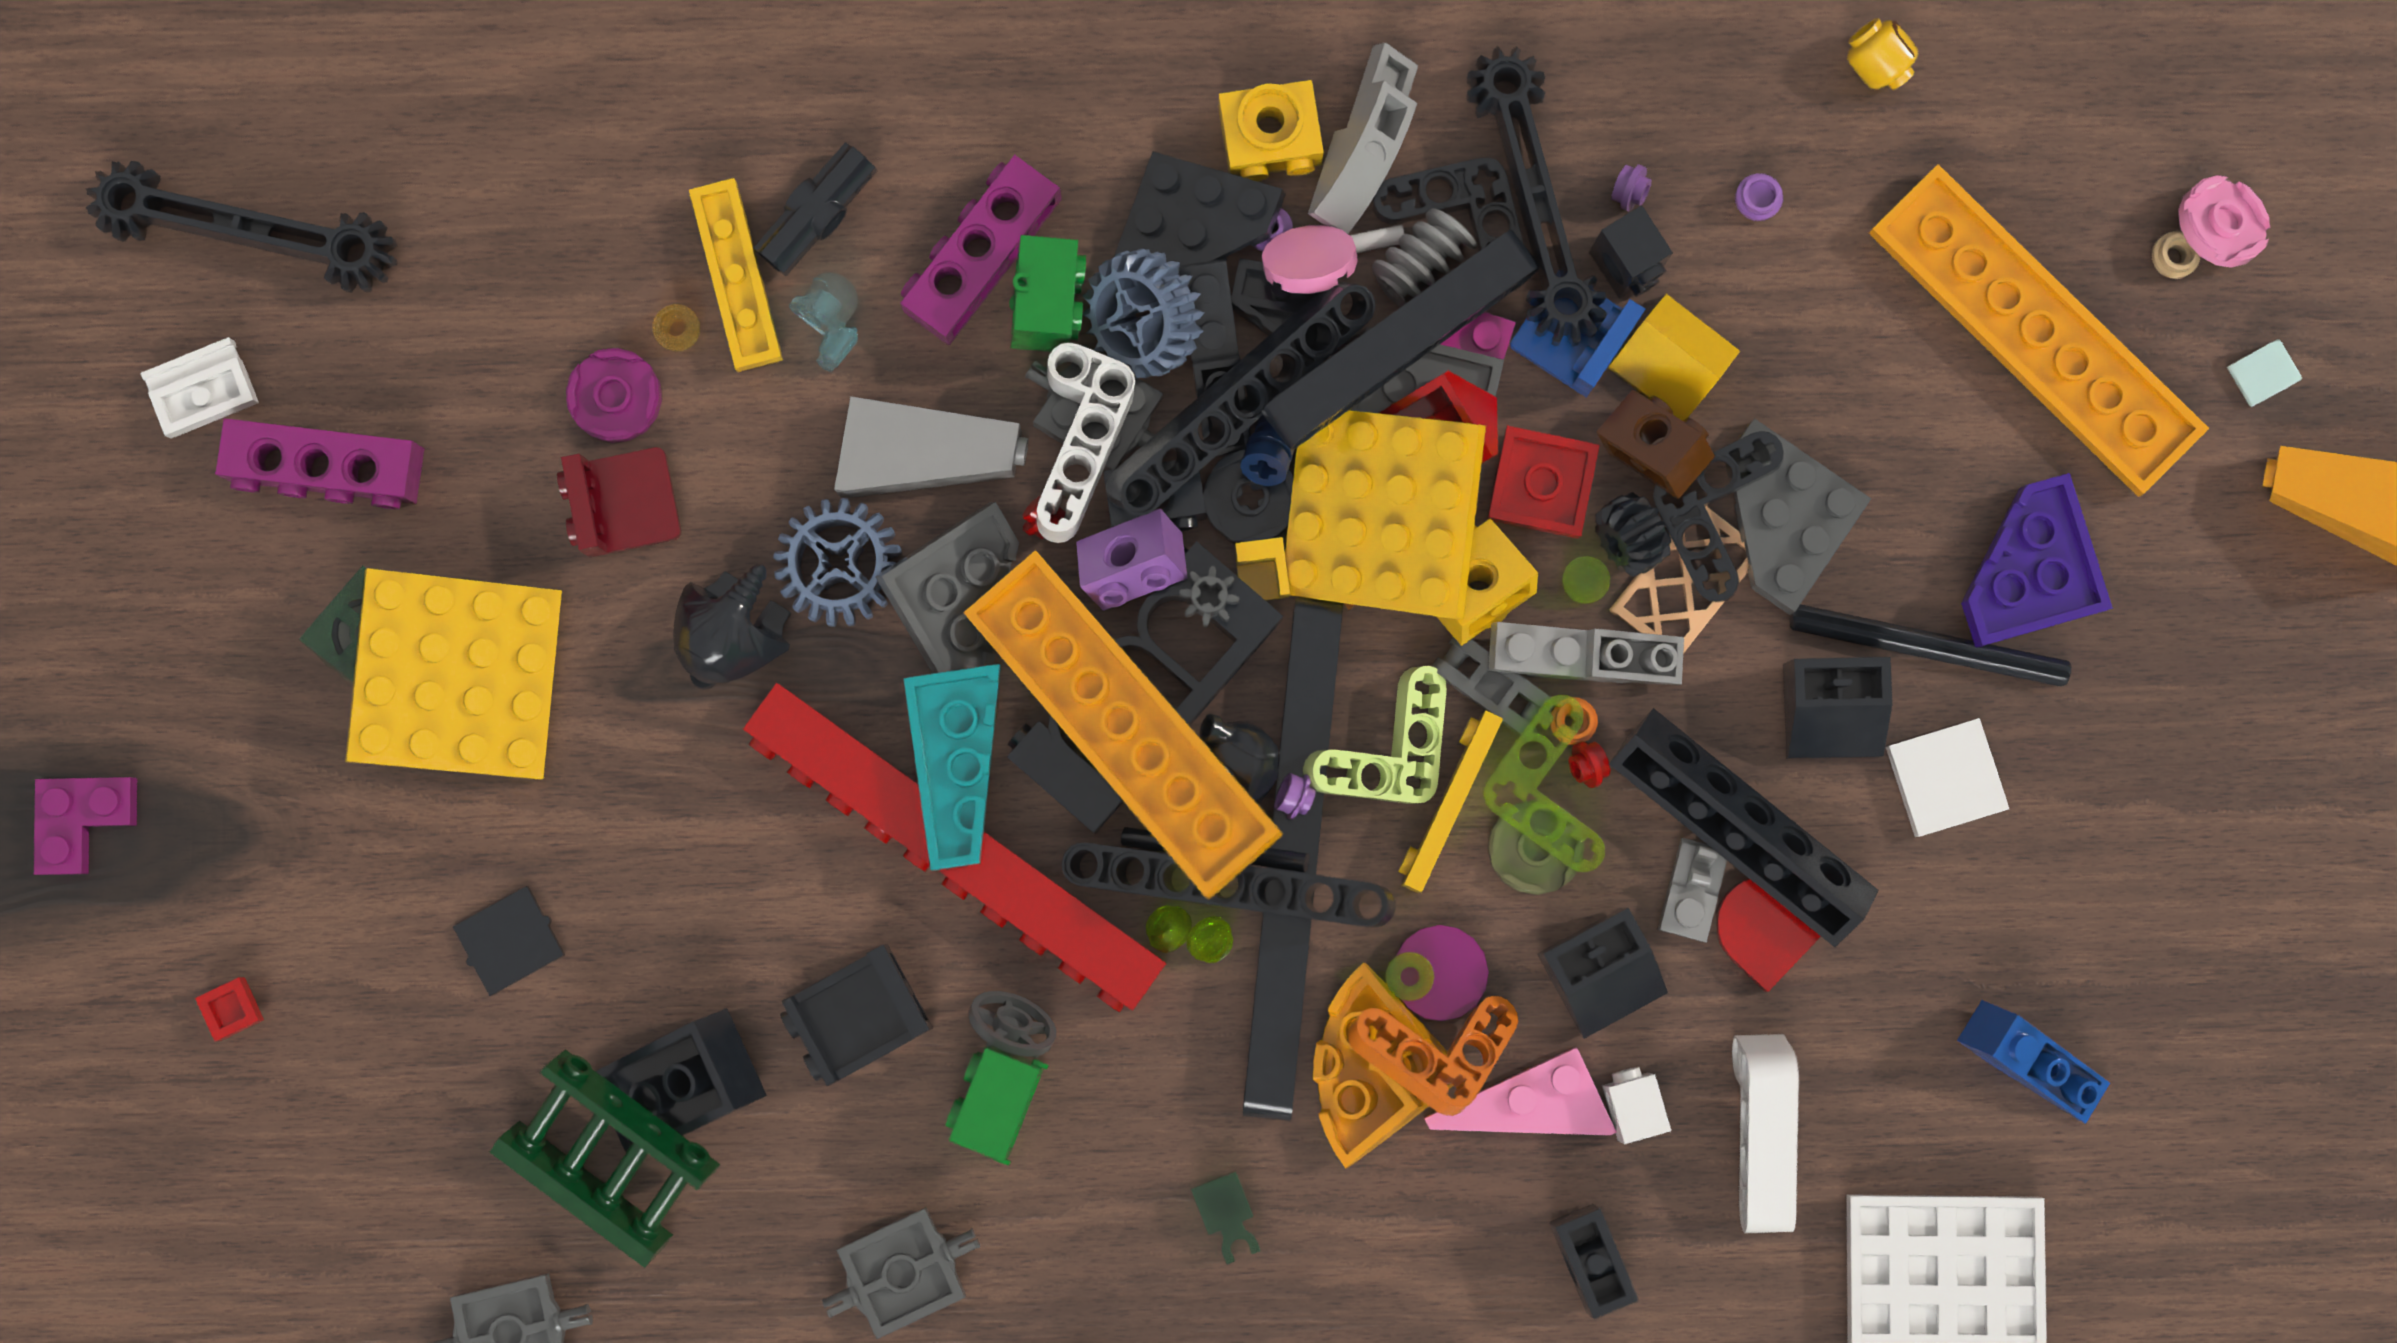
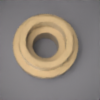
M2173 231L2163 235L2156 241L2152 249V261L2155 268L2165 277L2172 279L2184 278L2191 274L2199 265L2201 258L2187 243L2183 232ZM2169 249H2175L2180 253V263H2173L2169 259Z

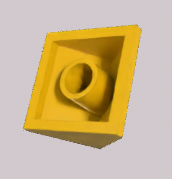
M1666 294L1639 326L1608 368L1647 399L1653 395L1664 401L1672 409L1673 415L1684 421L1718 382L1740 350Z

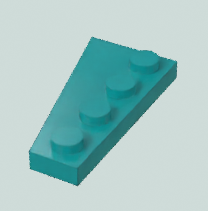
M1000 664L904 678L931 871L981 863Z

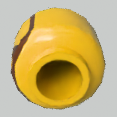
M1875 18L1861 27L1848 41L1851 46L1847 55L1848 63L1869 88L1880 89L1888 85L1894 90L1907 82L1915 73L1911 66L1918 57V48L1896 21L1886 20L1881 22L1879 18Z

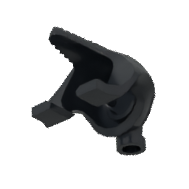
M763 564L754 565L739 579L724 571L717 582L705 588L693 582L688 583L684 587L674 619V651L679 662L690 674L692 683L697 688L710 689L716 683H729L730 681L740 679L762 668L789 650L790 643L782 637V633L791 612L770 600L754 625L750 622V611L757 600V595L760 594L759 589L763 587L762 581L766 578V568Z
M1211 713L1206 715L1200 727L1199 735L1201 741L1206 742L1208 749L1259 806L1274 786L1278 776L1277 745L1266 732L1251 723L1242 721L1224 723L1220 716Z

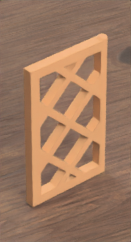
M1705 506L1719 536L1720 531L1727 536L1721 538L1723 544H1737L1746 551L1744 542H1741L1740 532ZM1685 532L1683 534V544L1686 549L1707 547L1710 539L1686 541ZM1671 538V543L1669 544L1670 551H1675L1677 548ZM1719 549L1714 552L1715 559L1722 557ZM1679 554L1682 577L1655 580L1654 568L1645 574L1640 573L1634 577L1609 611L1611 614L1621 618L1638 633L1662 635L1661 622L1687 619L1689 631L1684 636V654L1724 602H1711L1705 610H1694L1691 586L1693 581ZM1748 558L1737 569L1739 583L1748 573ZM1716 569L1717 573L1709 574L1710 579L1707 582L1718 581V594H1721L1727 590L1725 582L1731 579L1729 572L1720 573ZM1683 585L1686 612L1660 615L1656 587ZM1648 588L1652 616L1636 617L1625 609L1624 606L1636 590ZM1653 623V630L1646 624Z

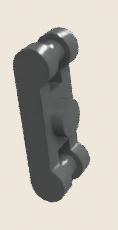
M1452 637L1449 641L1451 648L1443 659L1437 657L1431 667L1438 669L1437 673L1445 679L1447 684L1454 687L1485 711L1503 718L1502 723L1508 729L1529 742L1537 732L1534 726L1543 714L1549 715L1557 703L1518 673L1488 671L1489 652L1472 639L1461 646ZM1466 658L1479 665L1470 678L1458 671ZM1517 694L1528 702L1520 715L1508 707Z

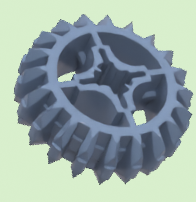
M1137 249L1132 252L1124 251L1116 254L1114 258L1104 261L1102 265L1098 266L1099 272L1088 279L1093 289L1088 290L1083 297L1091 306L1082 315L1091 319L1092 326L1085 334L1096 336L1098 343L1094 351H1106L1108 357L1129 366L1136 378H1147L1155 375L1159 377L1169 373L1171 369L1182 366L1187 361L1186 356L1192 354L1197 349L1193 339L1198 338L1204 332L1195 323L1205 313L1196 309L1194 301L1197 300L1201 293L1190 292L1188 284L1192 276L1179 275L1180 262H1167L1165 253H1150L1149 249ZM1145 310L1150 311L1148 315L1136 317V313Z
M844 498L840 500L838 512L833 513V507L828 499L821 501L822 515L817 516L810 506L803 508V512L809 521L802 525L797 519L792 517L788 523L797 532L794 538L783 533L778 537L782 544L790 547L789 552L777 551L774 552L773 556L777 562L788 564V567L774 572L775 578L779 581L791 580L790 583L781 589L782 596L790 598L800 594L794 601L792 608L800 613L811 604L808 619L815 623L821 618L823 612L826 611V622L830 627L836 626L839 613H843L844 620L848 626L855 625L854 610L860 609L862 615L867 620L871 619L873 612L867 604L873 599L882 608L888 605V601L879 594L882 588L875 576L896 563L888 562L889 558L902 554V549L899 545L885 546V543L892 540L896 535L892 527L884 528L877 532L884 521L880 513L872 515L865 521L868 514L867 505L860 503L852 515L850 514V502ZM836 526L858 529L853 536L848 535L841 542L837 543L827 542L817 535L825 529ZM869 539H871L876 553V566L870 581L862 575L857 565L858 559L864 551L863 546ZM808 545L818 555L819 563L816 571L811 575L814 579L806 586L802 577L801 561L803 552ZM822 548L828 550L832 555L836 554L838 557L848 553L849 557L844 560L849 564L848 568L855 577L852 578L845 571L842 572L837 568L828 572L827 568L832 567V565L828 562L829 558L822 551ZM840 582L849 583L860 591L854 596L841 600H829L819 597V594L824 589L829 590L833 585Z

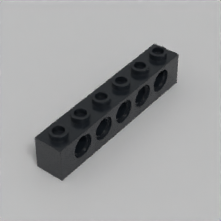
M1653 708L1628 735L1609 765L1833 947L1840 944L1864 921L1879 890L1656 709Z

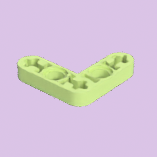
M1431 666L1412 667L1406 670L1400 677L1397 688L1391 757L1335 749L1315 751L1309 755L1303 767V776L1306 774L1310 777V787L1315 788L1316 792L1405 804L1425 803L1430 800L1436 793L1438 786L1447 691L1446 681L1437 673L1438 669ZM1416 681H1422L1425 685H1429V693L1422 694V692L1415 690ZM1412 708H1428V714H1412ZM1416 721L1422 723L1427 731L1426 742L1420 748H1416L1411 744L1408 735L1411 725ZM1407 756H1424V762L1407 761ZM1369 763L1374 764L1380 772V782L1372 791L1368 790L1361 781L1362 770ZM1328 764L1331 768L1348 769L1346 778H1327V776L1320 774V766ZM1407 776H1414L1420 779V788L1413 789V787L1406 785Z

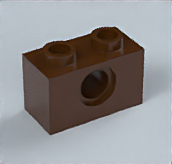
M1634 390L1627 395L1596 431L1610 456L1677 499L1683 495L1715 457L1706 440L1709 434L1698 422L1689 417L1682 421L1674 416L1672 409L1658 397L1652 395L1647 399ZM1664 437L1662 441L1653 444L1656 440Z

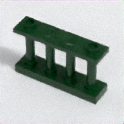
M565 1049L545 1065L540 1073L555 1085L530 1124L527 1126L519 1120L497 1139L490 1153L645 1268L665 1248L673 1236L671 1232L661 1225V1222L687 1183L698 1190L717 1171L721 1164L710 1157L708 1151L703 1146L687 1140L594 1071L587 1060L573 1055ZM571 1096L594 1114L566 1155L548 1142L545 1135ZM610 1125L633 1143L605 1184L587 1171L583 1165ZM649 1154L672 1172L646 1211L642 1212L626 1200L622 1193Z

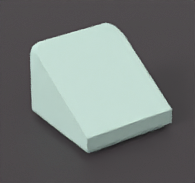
M2279 339L2227 367L2250 408L2302 380L2301 374Z

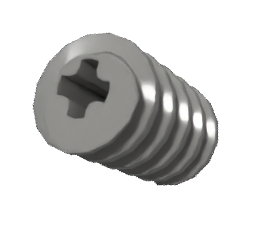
M1435 208L1430 209L1426 214L1427 223L1419 221L1413 225L1412 231L1414 236L1403 234L1399 239L1400 249L1390 247L1386 250L1387 262L1376 260L1372 264L1373 274L1379 286L1400 308L1407 303L1404 298L1407 294L1415 298L1421 293L1418 286L1420 282L1428 286L1436 282L1431 273L1434 269L1445 275L1450 272L1445 258L1449 256L1460 263L1464 260L1458 247L1461 243L1473 250L1477 247V243L1468 230L1448 213Z

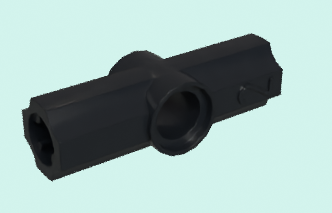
M845 142L814 179H806L793 191L784 206L785 212L769 228L762 239L758 241L754 250L767 263L786 277L818 239L821 241L826 239L837 229L847 213L846 207L861 192L868 181L873 178L877 172L876 167L856 148Z

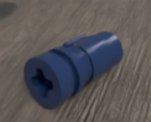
M1263 415L1257 421L1255 432L1248 439L1240 467L1242 473L1254 483L1263 486H1275L1281 484L1286 479L1294 450H1290Z

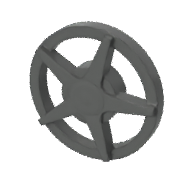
M1004 991L981 993L975 997L968 1012L971 1026L981 1038L988 1042L987 1046L989 1048L994 1046L1010 1054L1037 1059L1040 1055L1045 1054L1051 1049L1056 1038V1027L1049 1015L1035 1003L1016 994ZM988 1003L1003 1004L996 1013L981 1008L982 1005ZM1029 1015L1035 1018L1038 1022H1033L1032 1018ZM986 1024L992 1026L996 1032L992 1031ZM1046 1034V1040L1036 1044L1029 1035Z

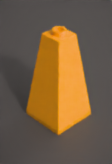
M2280 446L2277 460L2267 458L2262 486L2271 488L2269 502L2397 566V462Z

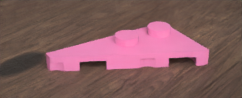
M1573 1047L1479 1091L1475 1100L1460 1114L1445 1116L1436 1111L1423 1117L1430 1130L1612 1135L1617 1133L1577 1047Z

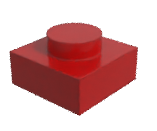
M238 977L195 998L214 1042L225 1040L264 1021L245 977Z

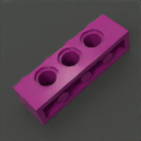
M1015 154L1007 165L1000 162L994 168L986 181V185L989 188L979 201L972 199L968 202L957 220L961 225L951 238L943 236L937 242L929 255V259L932 260L931 264L922 275L915 273L901 291L900 295L904 299L900 304L904 313L948 346L951 345L1017 259L1020 236H1034L1062 200L1060 187ZM1012 202L1019 207V211L1010 220H1000L994 216V211L999 204ZM974 239H984L991 244L989 251L982 257L969 256L965 252L967 245ZM949 275L959 277L962 280V285L956 293L945 295L937 290L938 283L942 278Z
M224 418L215 475L230 481L231 489L243 492L260 493V486L278 487L277 494L287 497L305 499L307 491L325 493L324 500L330 502L353 504L354 497L372 499V506L400 510L401 502L417 504L424 448L410 440ZM280 450L282 455L281 463L276 469L267 471L265 468L266 457L272 451ZM327 455L329 465L326 472L321 476L313 477L311 471L313 462L318 457ZM374 461L376 472L373 478L367 482L360 483L358 479L360 467L365 462Z

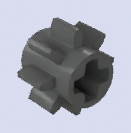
M1211 566L1208 576L1202 578L1197 573L1191 571L1190 579L1194 584L1192 590L1182 589L1179 592L1180 597L1191 599L1192 605L1186 609L1185 616L1188 618L1197 612L1203 616L1204 628L1209 626L1210 617L1217 615L1227 623L1229 616L1225 610L1226 604H1239V597L1228 595L1227 591L1234 582L1233 576L1227 577L1223 581L1216 577L1215 566ZM1205 586L1209 591L1218 588L1221 591L1218 594L1219 605L1213 607L1210 603H1205L1201 606L1198 603L1201 599L1200 588Z

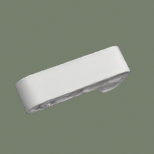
M1064 343L1055 347L1049 355L1047 378L1052 390L1060 396L1080 403L1037 507V526L1039 532L1047 540L1056 543L1068 541L1078 531L1132 404L1135 388L1134 373L1129 366L1074 343ZM1064 362H1073L1082 371L1075 378H1064L1058 374L1056 369ZM1113 379L1123 383L1126 390L1121 395L1113 397L1103 393L1100 386L1105 381ZM1090 422H1099L1106 427L1108 433L1101 439H1090L1082 432V428ZM1078 464L1087 468L1090 475L1083 482L1076 483L1068 480L1063 472L1070 465ZM1062 495L1069 499L1066 507V519H1061L1058 525L1052 524L1050 522L1051 514L1057 513L1062 502Z
M1783 1034L1735 1035L1732 1042L1733 1069L1741 1087L1739 1180L1741 1227L1744 1233L1793 1232L1796 1226L1798 1065L1796 1055Z

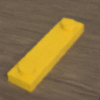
M735 178L690 189L692 205L736 371L741 372L782 361L781 349Z
M1488 711L1483 712L1479 720L1470 717L1459 740V743L1465 745L1466 748L1418 849L1409 847L1399 867L1398 872L1406 875L1401 884L1402 886L1416 893H1422L1503 718Z

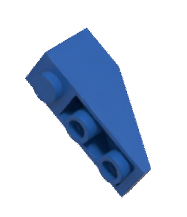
M1981 1000L1957 1039L1958 1042L1990 1065L2085 1124L2110 1085V1082L2022 1017L1984 1000Z

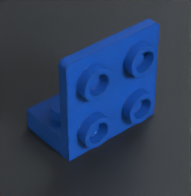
M1560 270L1556 273L1557 277H1561ZM1560 298L1554 302L1556 309L1563 314L1569 315L1578 311L1575 302L1568 298ZM1606 298L1605 302L1599 306L1606 311V316L1603 322L1595 323L1597 327L1595 336L1590 338L1581 333L1580 343L1575 347L1569 343L1567 336H1563L1559 346L1554 347L1552 345L1554 333L1550 331L1544 336L1537 337L1535 331L1541 321L1532 322L1526 318L1510 342V348L1587 398L1646 309L1631 299L1622 309Z

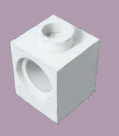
M1633 1067L1611 1074L1614 1082L1602 1085L1619 1142L1627 1144L1671 1131L1655 1074L1648 1072L1641 1074L1640 1067Z

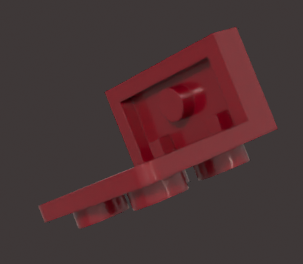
M654 447L591 461L587 460L580 453L561 457L563 471L557 472V482L562 499H569L572 517L566 518L568 538L572 546L578 545L579 551L591 558L673 541L680 537L681 526L667 455L661 448Z

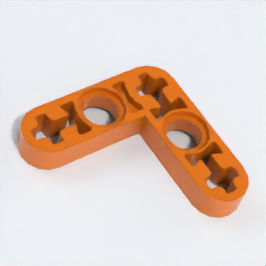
M1501 996L1485 998L1470 1013L1446 1055L1387 1012L1375 1008L1365 1010L1350 1024L1348 1040L1351 1047L1360 1056L1428 1106L1445 1116H1454L1460 1114L1475 1100L1516 1030L1518 1014L1514 1006ZM1490 1013H1493L1498 1017L1496 1021L1497 1027L1490 1034L1486 1035L1482 1031L1491 1020ZM1370 1026L1378 1030L1375 1041L1367 1036ZM1394 1040L1399 1045L1389 1054L1386 1050L1392 1045L1390 1043ZM1464 1045H1472L1481 1052L1483 1057L1482 1066H1474L1465 1059L1463 1055ZM1404 1051L1412 1052L1420 1058L1423 1068L1421 1073H1413L1404 1066L1402 1062V1053ZM1436 1071L1438 1074L1432 1079L1433 1082L1431 1084L1428 1083L1426 1079ZM1449 1083L1456 1087L1454 1093L1456 1098L1454 1099L1447 1095L1449 1090L1447 1085Z

